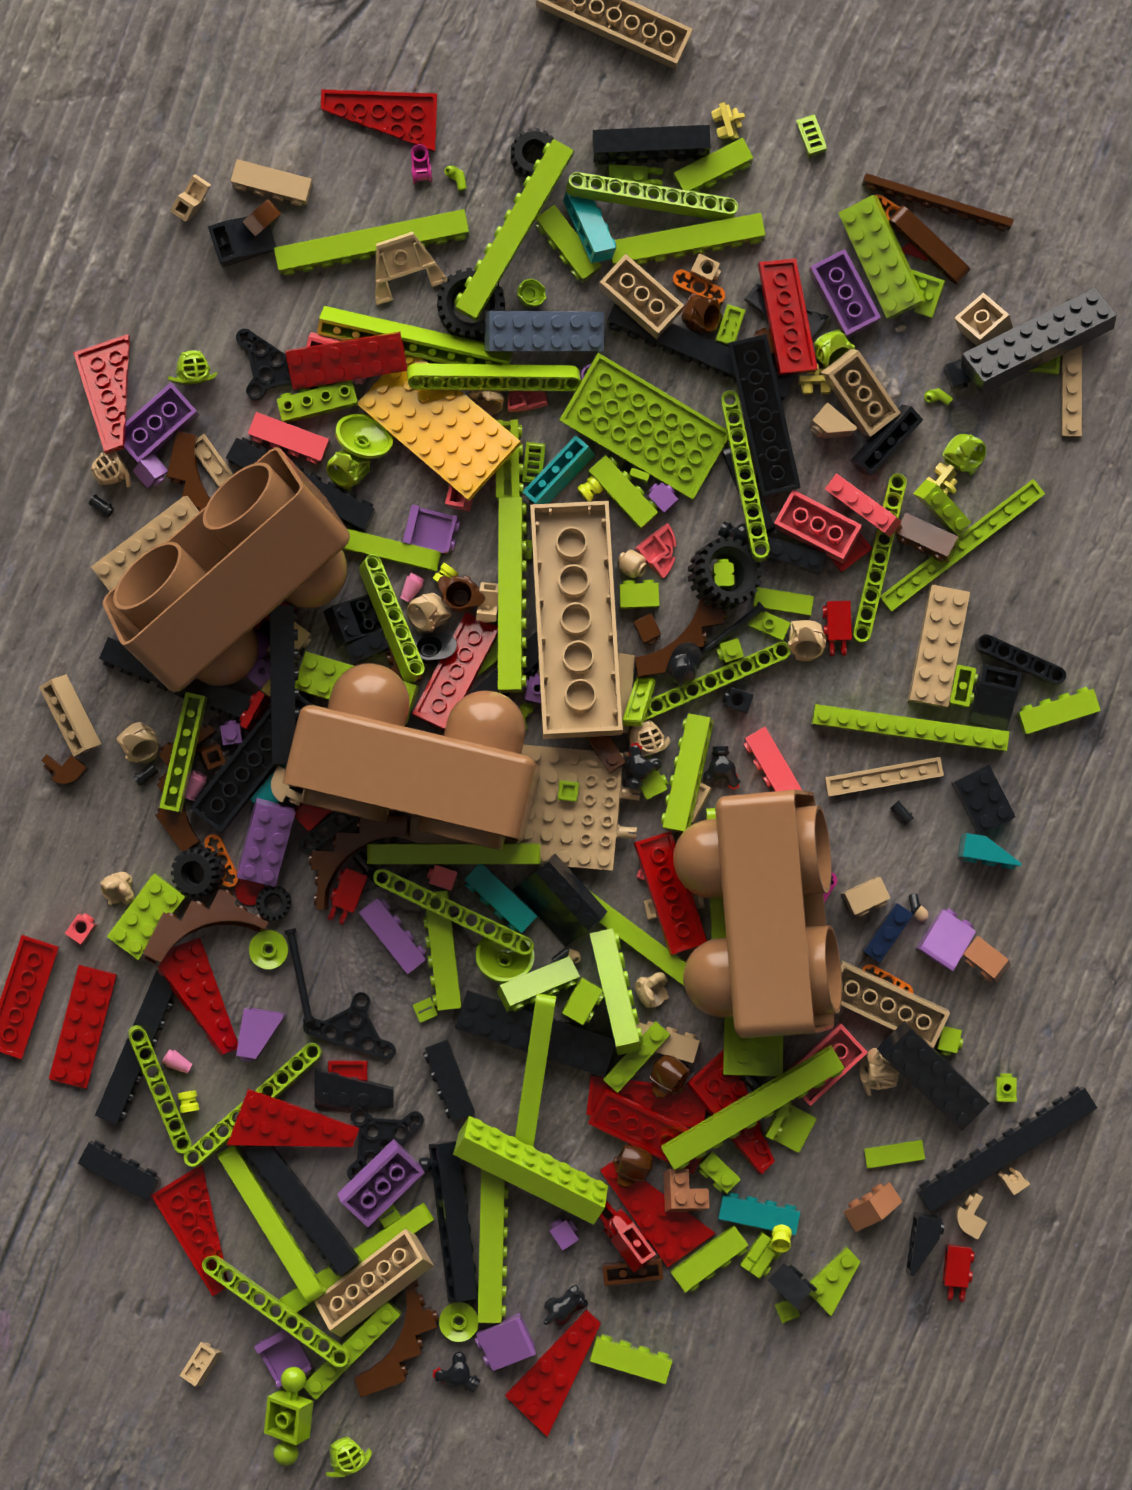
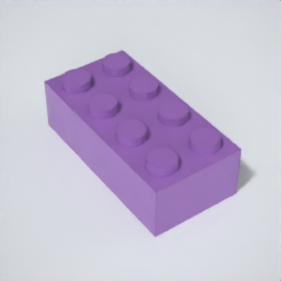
M845 249L810 266L809 273L838 329L844 333L846 338L879 322L881 317Z
M171 382L126 421L125 448L139 463L151 454H156L176 436L177 431L181 432L197 418L199 413Z
M256 798L236 871L237 878L275 887L295 816L294 807Z
M393 1139L337 1195L341 1203L365 1226L369 1227L425 1172L421 1165Z

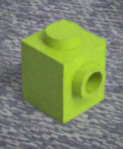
M738 638L721 643L718 646L717 654L719 660H723L724 664L744 657Z
M943 1027L935 1047L940 1049V1054L951 1056L952 1052L957 1053L958 1050H961L963 1038H961L962 1030Z

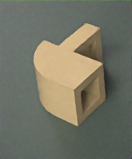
M196 174L193 175L185 191L176 198L170 212L185 222L192 219L204 204L205 196L211 184Z
M481 582L479 592L484 594L485 601L478 606L476 620L484 623L496 622L498 617V584Z
M277 766L271 780V789L274 796L282 803L285 802L288 796L290 797L289 802L299 806L302 794L292 790L291 786L282 783L286 769Z
M973 1192L972 1195L969 1194L965 1199V1208L959 1205L956 1206L955 1220L965 1233L979 1239L987 1222L974 1215L983 1197Z

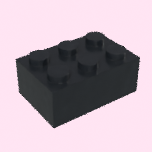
M986 765L952 782L977 835H981L1016 817L990 765Z

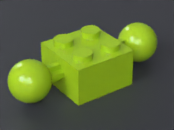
M289 1367L282 1373L281 1384L285 1390L281 1389L267 1396L264 1434L282 1440L275 1446L273 1452L275 1461L281 1466L294 1464L299 1456V1450L296 1445L310 1438L314 1401L298 1395V1391L302 1390L306 1384V1375L298 1367Z

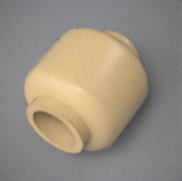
M628 550L626 553L622 552L617 561L619 563V571L630 578L641 577L648 566L646 558L634 550Z

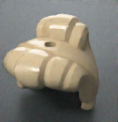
M470 390L467 394L472 401L483 408L491 417L493 414L499 413L503 408L504 395L501 390Z
M126 872L114 873L105 877L100 882L102 894L108 900L109 905L118 904L121 901L124 905H130L135 899L131 889L133 880L131 875Z
M658 972L648 978L640 977L636 981V994L646 1008L660 1006L664 1000L669 999L667 990L664 987L668 979L664 973Z

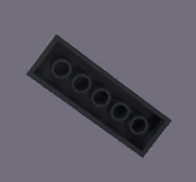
M710 125L593 130V162H597L599 165H606L617 161V164H626L628 161L646 163L648 160H655L656 162H666L667 159L685 161L686 158L699 160L710 154Z
M906 1021L877 1048L880 1054L961 1131L990 1104L981 1092Z

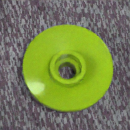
M261 931L252 938L249 945V955L253 963L258 967L274 969L286 960L288 944L285 938L276 931ZM267 946H271L273 948L272 953L266 952Z
M454 1302L446 1306L441 1312L439 1318L440 1330L449 1340L463 1342L470 1339L476 1333L478 1315L469 1304ZM460 1317L462 1318L463 1323L457 1324L455 1322V1319Z

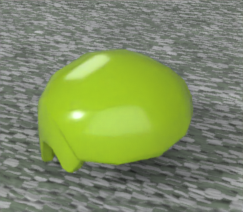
M532 278L523 280L517 288L518 301L527 308L539 307L547 298L545 287L538 280Z

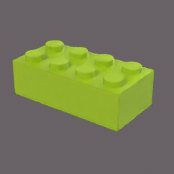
M154 873L107 937L137 960H141L140 957L163 912L175 915L188 896L181 894V891L177 890L175 886L157 873Z
M581 976L564 1005L562 1013L582 1025L584 1022L589 1023L594 1014V1010H592L594 1005L599 1006L604 997L603 989Z

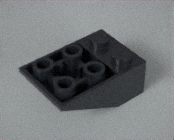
M248 216L208 226L222 268L274 251L276 244L270 226L268 225L257 236H254L242 222Z
M369 594L333 605L323 611L337 648L353 643L378 630L383 631Z
M985 664L982 665L968 723L1007 731L1018 695L1022 673Z

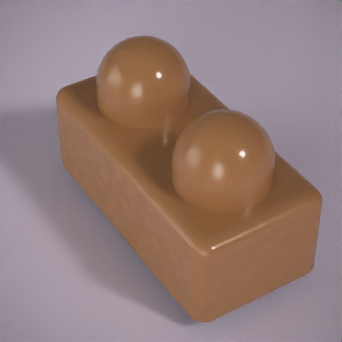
M276 447L269 450L256 463L244 467L232 475L217 489L207 506L170 539L141 555L123 574L118 584L105 596L103 607L120 643L170 691H181L195 679L213 686L231 685L246 677L257 661L259 640L254 627L283 601L299 608H317L329 603L340 593L347 577V561L342 549L348 544L350 534L326 497L280 448Z
M366 663L348 669L337 679L332 688L327 708L308 705L300 710L282 782L283 784L303 790L300 803L383 823L387 821L389 810L419 817L418 831L497 850H503L505 838L524 842L540 768L531 757L521 754L526 734L525 721L518 706L507 696L494 691H477L463 697L451 710L444 735L442 736L405 727L409 712V695L404 682L391 669L379 664Z
M785 790L723 796L716 803V819L699 821L688 827L677 840L673 853L674 869L683 886L693 894L704 898H723L726 938H717L704 942L690 954L683 973L686 994L693 1005L707 1015L720 1018L733 1017L735 1032L741 1038L811 1034L834 1027V1014L839 1013L841 1007L842 975L836 935L833 927L826 925L823 893H828L830 890L832 866L829 832L824 811L820 805L816 806L814 793L811 791Z

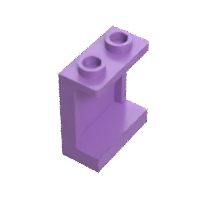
M412 504L403 543L441 552V554L449 555L450 551H454L456 540L453 539L454 532L458 533L461 521H458L457 515L452 516L420 508V506Z
M284 1329L254 1346L256 1352L260 1353L273 1376L277 1388L282 1386L281 1375L289 1367L302 1369L306 1376L311 1373L310 1370L313 1365L300 1341Z

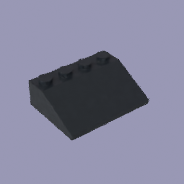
M553 854L514 888L516 893L565 947L589 931L608 912L556 854Z

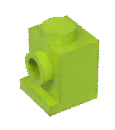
M1000 1073V1077H995L994 1100L997 1102H1017V1078L1012 1077L1011 1073ZM1005 1084L1010 1085L1009 1091H1004L1003 1087Z

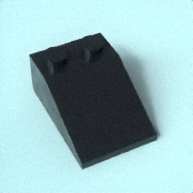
M914 1212L906 1272L910 1276H915L939 1241L940 1235L944 1233L945 1224L942 1223V1219L937 1215Z

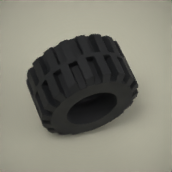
M532 128L527 129L528 132L526 133L522 131L519 137H515L514 143L511 145V164L515 172H518L521 178L524 176L525 180L528 176L531 177L535 170H533L534 164L528 163L524 159L523 153L531 146H539L544 149L547 143L551 144L554 137L552 135L549 136L545 130L541 132L539 128H536V131H532Z
M195 847L182 851L179 856L175 857L174 860L176 862L172 863L171 866L174 868L171 871V875H174L172 882L177 884L175 888L182 890L181 894L184 896L188 895L191 898L202 897L219 889L218 886L223 883L221 878L225 877V873L222 872V869H225V865H221L222 858H217L218 853L216 851L211 852V848ZM195 861L204 870V879L201 883L192 874V866Z

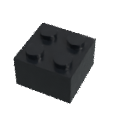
M783 1263L768 1281L796 1309L804 1313L819 1297L816 1293L817 1288L806 1278L803 1280L802 1277L804 1275L792 1264L787 1266Z

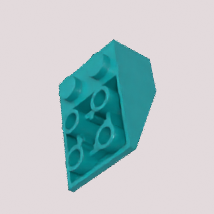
M970 833L961 834L958 857L963 858V862L977 863V860L982 861L981 865L996 866L997 863L1001 864V868L1011 870L1016 869V866L1022 865L1021 862L988 837Z

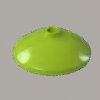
M347 415L339 420L335 429L338 443L348 453L359 458H379L387 454L392 447L393 436L369 415Z
M507 931L502 934L501 939L503 942L509 943L512 941L513 935ZM484 936L477 946L475 958L477 966L484 976L498 983H506L531 971L534 964V949L531 953L523 955ZM523 940L519 944L520 950L524 952L528 951L531 946L527 940Z

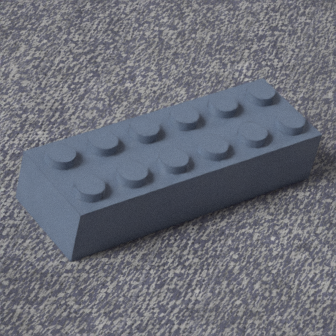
M485 311V350L604 351V312Z

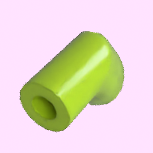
M453 165L447 166L444 169V173L456 181L457 190H467L464 172Z
M940 388L928 390L924 394V400L927 403L940 400L948 406L953 399Z
M523 703L519 707L524 717L526 730L528 729L526 717L534 710L531 703Z

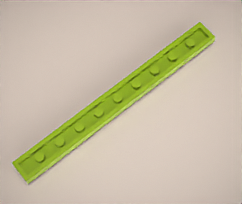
M1032 479L960 534L958 537L959 543L949 562H939L931 556L880 595V599L888 610L892 612L1036 502L1045 493L1036 481Z

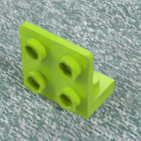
M791 1104L783 1109L779 1107L764 1135L799 1153L817 1119Z

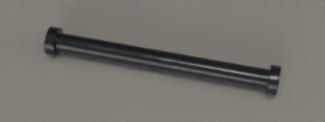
M758 602V606L701 648L702 658L761 612L765 613L766 609Z
M296 928L285 930V935L288 936L304 1014L303 1023L315 1021V1018L311 1014L295 936L297 931Z

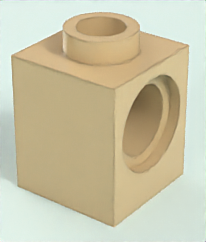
M699 253L690 273L712 283L713 279L717 281L722 270L719 269V262ZM703 266H709L711 267L712 272L709 274L703 273L701 268Z

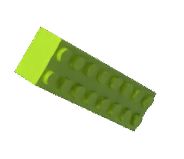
M469 1116L459 1131L453 1155L593 1225L604 1210L608 1185L601 1180H596L585 1172L578 1171L567 1163L560 1162L551 1155L544 1154L533 1146L526 1145L515 1137L508 1136L499 1129L491 1127L477 1118Z

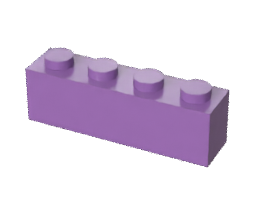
M377 898L359 913L404 971L409 974L427 960L425 958L427 953L421 945L417 947L414 944L413 940L415 938L409 930H403L400 926L403 924L396 914L392 916L389 912L391 908L384 899L380 900Z

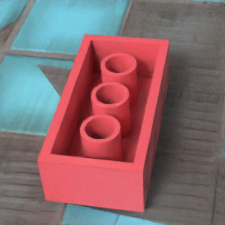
M792 490L774 522L775 529L819 552L826 553L827 556L844 564L862 531L861 524L795 490Z
M841 1023L832 1028L789 1068H793L830 1045L842 1062L845 1069L842 1070L843 1073L836 1078L830 1077L826 1079L824 1085L819 1088H811L808 1090L809 1093L802 1097L809 1106L818 1100L868 1053Z

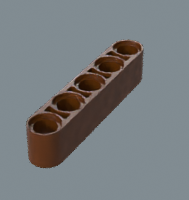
M901 206L889 219V223L954 284L958 285L971 270L959 256L905 206Z

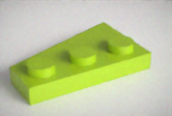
M847 1246L810 1280L817 1288L816 1293L819 1297L816 1301L830 1316H832L861 1262Z

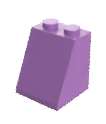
M948 908L947 910H940L916 946V949L947 970L953 971L976 931L972 929L973 924L965 919L963 922L956 918L958 914Z
M250 1007L244 1008L236 1056H240V1060L252 1062L260 1057L286 1018V1013Z
M520 1312L502 1320V1323H495L478 1331L476 1334V1344L479 1349L483 1348L485 1356H483L487 1367L491 1366L493 1371L536 1354V1347Z

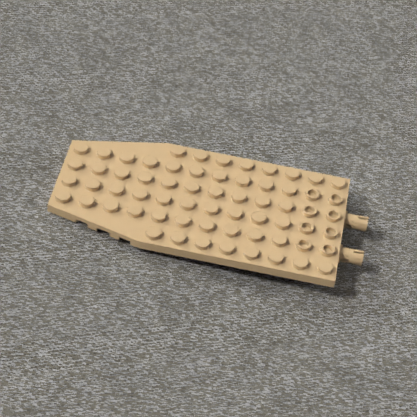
M523 745L521 754L527 755L535 761L540 768V775L524 842L505 838L504 843H540V864H543L553 854H556L567 867L614 871L617 840L619 838L636 840L637 837L636 834H629V832L637 833V827H622L619 824L620 802L622 799L640 801V795H632V793L640 794L641 792L623 787V766L609 774L595 751ZM560 780L579 782L577 802L557 800ZM390 810L388 812V816L411 817L410 837H398L416 843H466L418 831L419 817Z

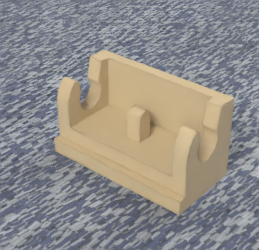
M1009 1167V1170L1012 1172L1009 1176L1002 1171L996 1173L1007 1191L1013 1195H1016L1030 1185L1029 1181L1024 1179L1022 1174L1012 1167Z
M200 1342L180 1376L195 1387L202 1386L223 1352L212 1348L209 1343Z

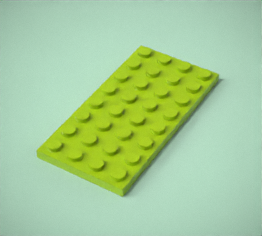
M597 353L559 419L561 423L642 471L649 473V475L664 484L670 485L674 490L691 500L696 496L728 440L724 427L600 353Z

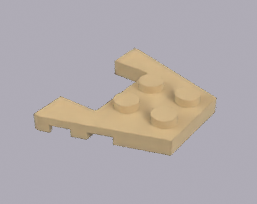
M414 232L376 244V305L393 300L387 282L389 280L426 269L432 287L448 280Z

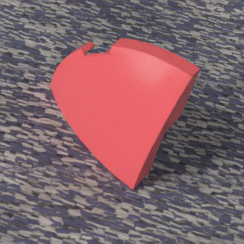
M510 391L508 395L509 412L528 411L549 405L546 391Z
M668 523L635 547L636 551L646 558V563L661 578H664L669 573L675 561V557H672L673 547H676V540L672 528Z

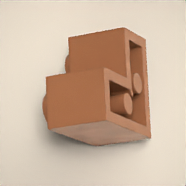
M979 936L975 938L963 953L966 958L965 962L972 968L977 966L981 970V976L990 983L992 980L997 983L1011 966L1009 959Z
M669 1169L663 1172L665 1212H703L710 1208L709 1189H690L689 1169Z
M890 1182L884 1185L879 1183L871 1188L872 1192L863 1195L861 1200L855 1198L848 1203L849 1207L843 1213L855 1232L883 1220L902 1203Z

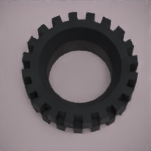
M466 268L467 271L464 272L460 269L456 271V275L450 274L447 277L448 280L446 282L443 281L441 284V290L437 294L438 314L443 326H446L449 333L453 332L455 336L481 340V336L485 335V317L478 322L468 323L460 320L452 309L454 298L459 292L466 289L464 285L469 276L473 277L476 272L472 271V268ZM498 284L489 299V311H505L504 292Z
M720 537L699 549L695 556L691 558L690 562L693 564L688 566V572H692V574L688 576V582L693 581L694 585L690 588L692 592L697 590L699 594L696 595V598L698 600L703 598L705 606L713 604L712 609L714 610L721 608V611L731 610L756 594L758 591L756 588L761 584V581L757 579L762 577V571H757L761 564L758 561L755 562L748 551L750 549L749 545L741 546L742 541L737 539L733 542V537L725 539ZM713 559H728L729 562L733 563L736 581L733 591L722 590L712 579L710 563Z

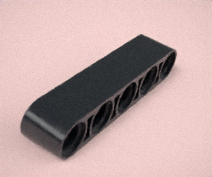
M730 447L722 449V454L738 491ZM744 454L736 456L739 461H744L747 458ZM743 472L740 474V477L747 480L750 478V474ZM757 484L766 533L775 531V526ZM746 491L744 496L751 499L754 497V493ZM749 510L747 512L750 517L758 515L756 510Z
M984 634L975 641V648L980 653L1046 683L1058 685L1066 679V672L1062 667L994 636ZM981 639H987L989 641L990 645L988 649H984L981 647ZM999 647L1006 648V657H1002L999 655ZM1017 655L1024 656L1025 663L1023 665H1019L1016 662ZM1035 663L1042 665L1043 670L1041 673H1037L1034 670ZM1053 671H1058L1060 673L1061 677L1059 681L1053 680Z

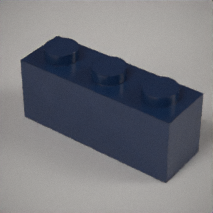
M894 903L862 952L880 963L913 914L898 903Z

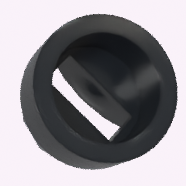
M419 1158V1164L424 1172H431L430 1158Z

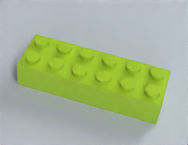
M871 195L839 212L838 214L886 318L893 319L926 302L879 198Z
M305 651L298 672V680L295 682V688H298L299 692L329 701L332 688L337 679L354 666ZM403 681L409 695L407 724L419 687Z
M613 928L590 933L617 1053L622 1055L641 1050L640 1044L644 1043L641 1028H636V1025H639L636 1008L632 1009L631 1007L635 1006L632 990H627L630 987L627 971H623L626 968L623 953H618V950H621L618 933L614 934Z

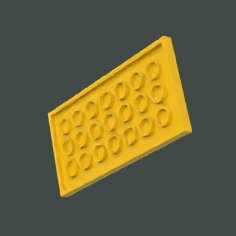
M405 355L408 367L415 363H427L423 358ZM407 371L382 375L357 404L468 501L474 497L521 445L520 440L461 390L412 389L408 385Z

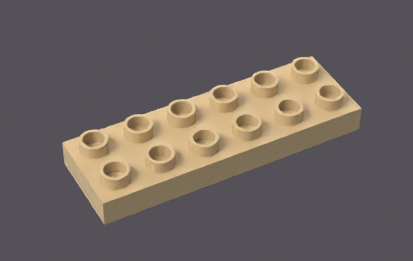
M609 501L530 505L543 739L622 735Z

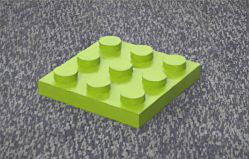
M733 1017L724 1018L723 1075L778 1077L783 1074V1036L741 1038L735 1032Z

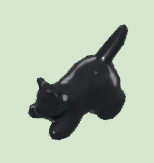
M577 1285L571 1286L562 1297L549 1298L545 1302L544 1308L548 1311L549 1315L545 1318L544 1325L551 1324L554 1321L555 1325L561 1326L569 1320L572 1313L588 1305L585 1294L578 1291L579 1287Z

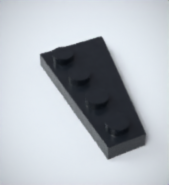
M756 284L744 301L768 318L762 286ZM807 306L806 311L811 337L813 338L829 316L817 313L814 309Z
M319 1068L314 1070L315 1107H394V1087L358 1080L359 1078L342 1076L335 1072L322 1071Z

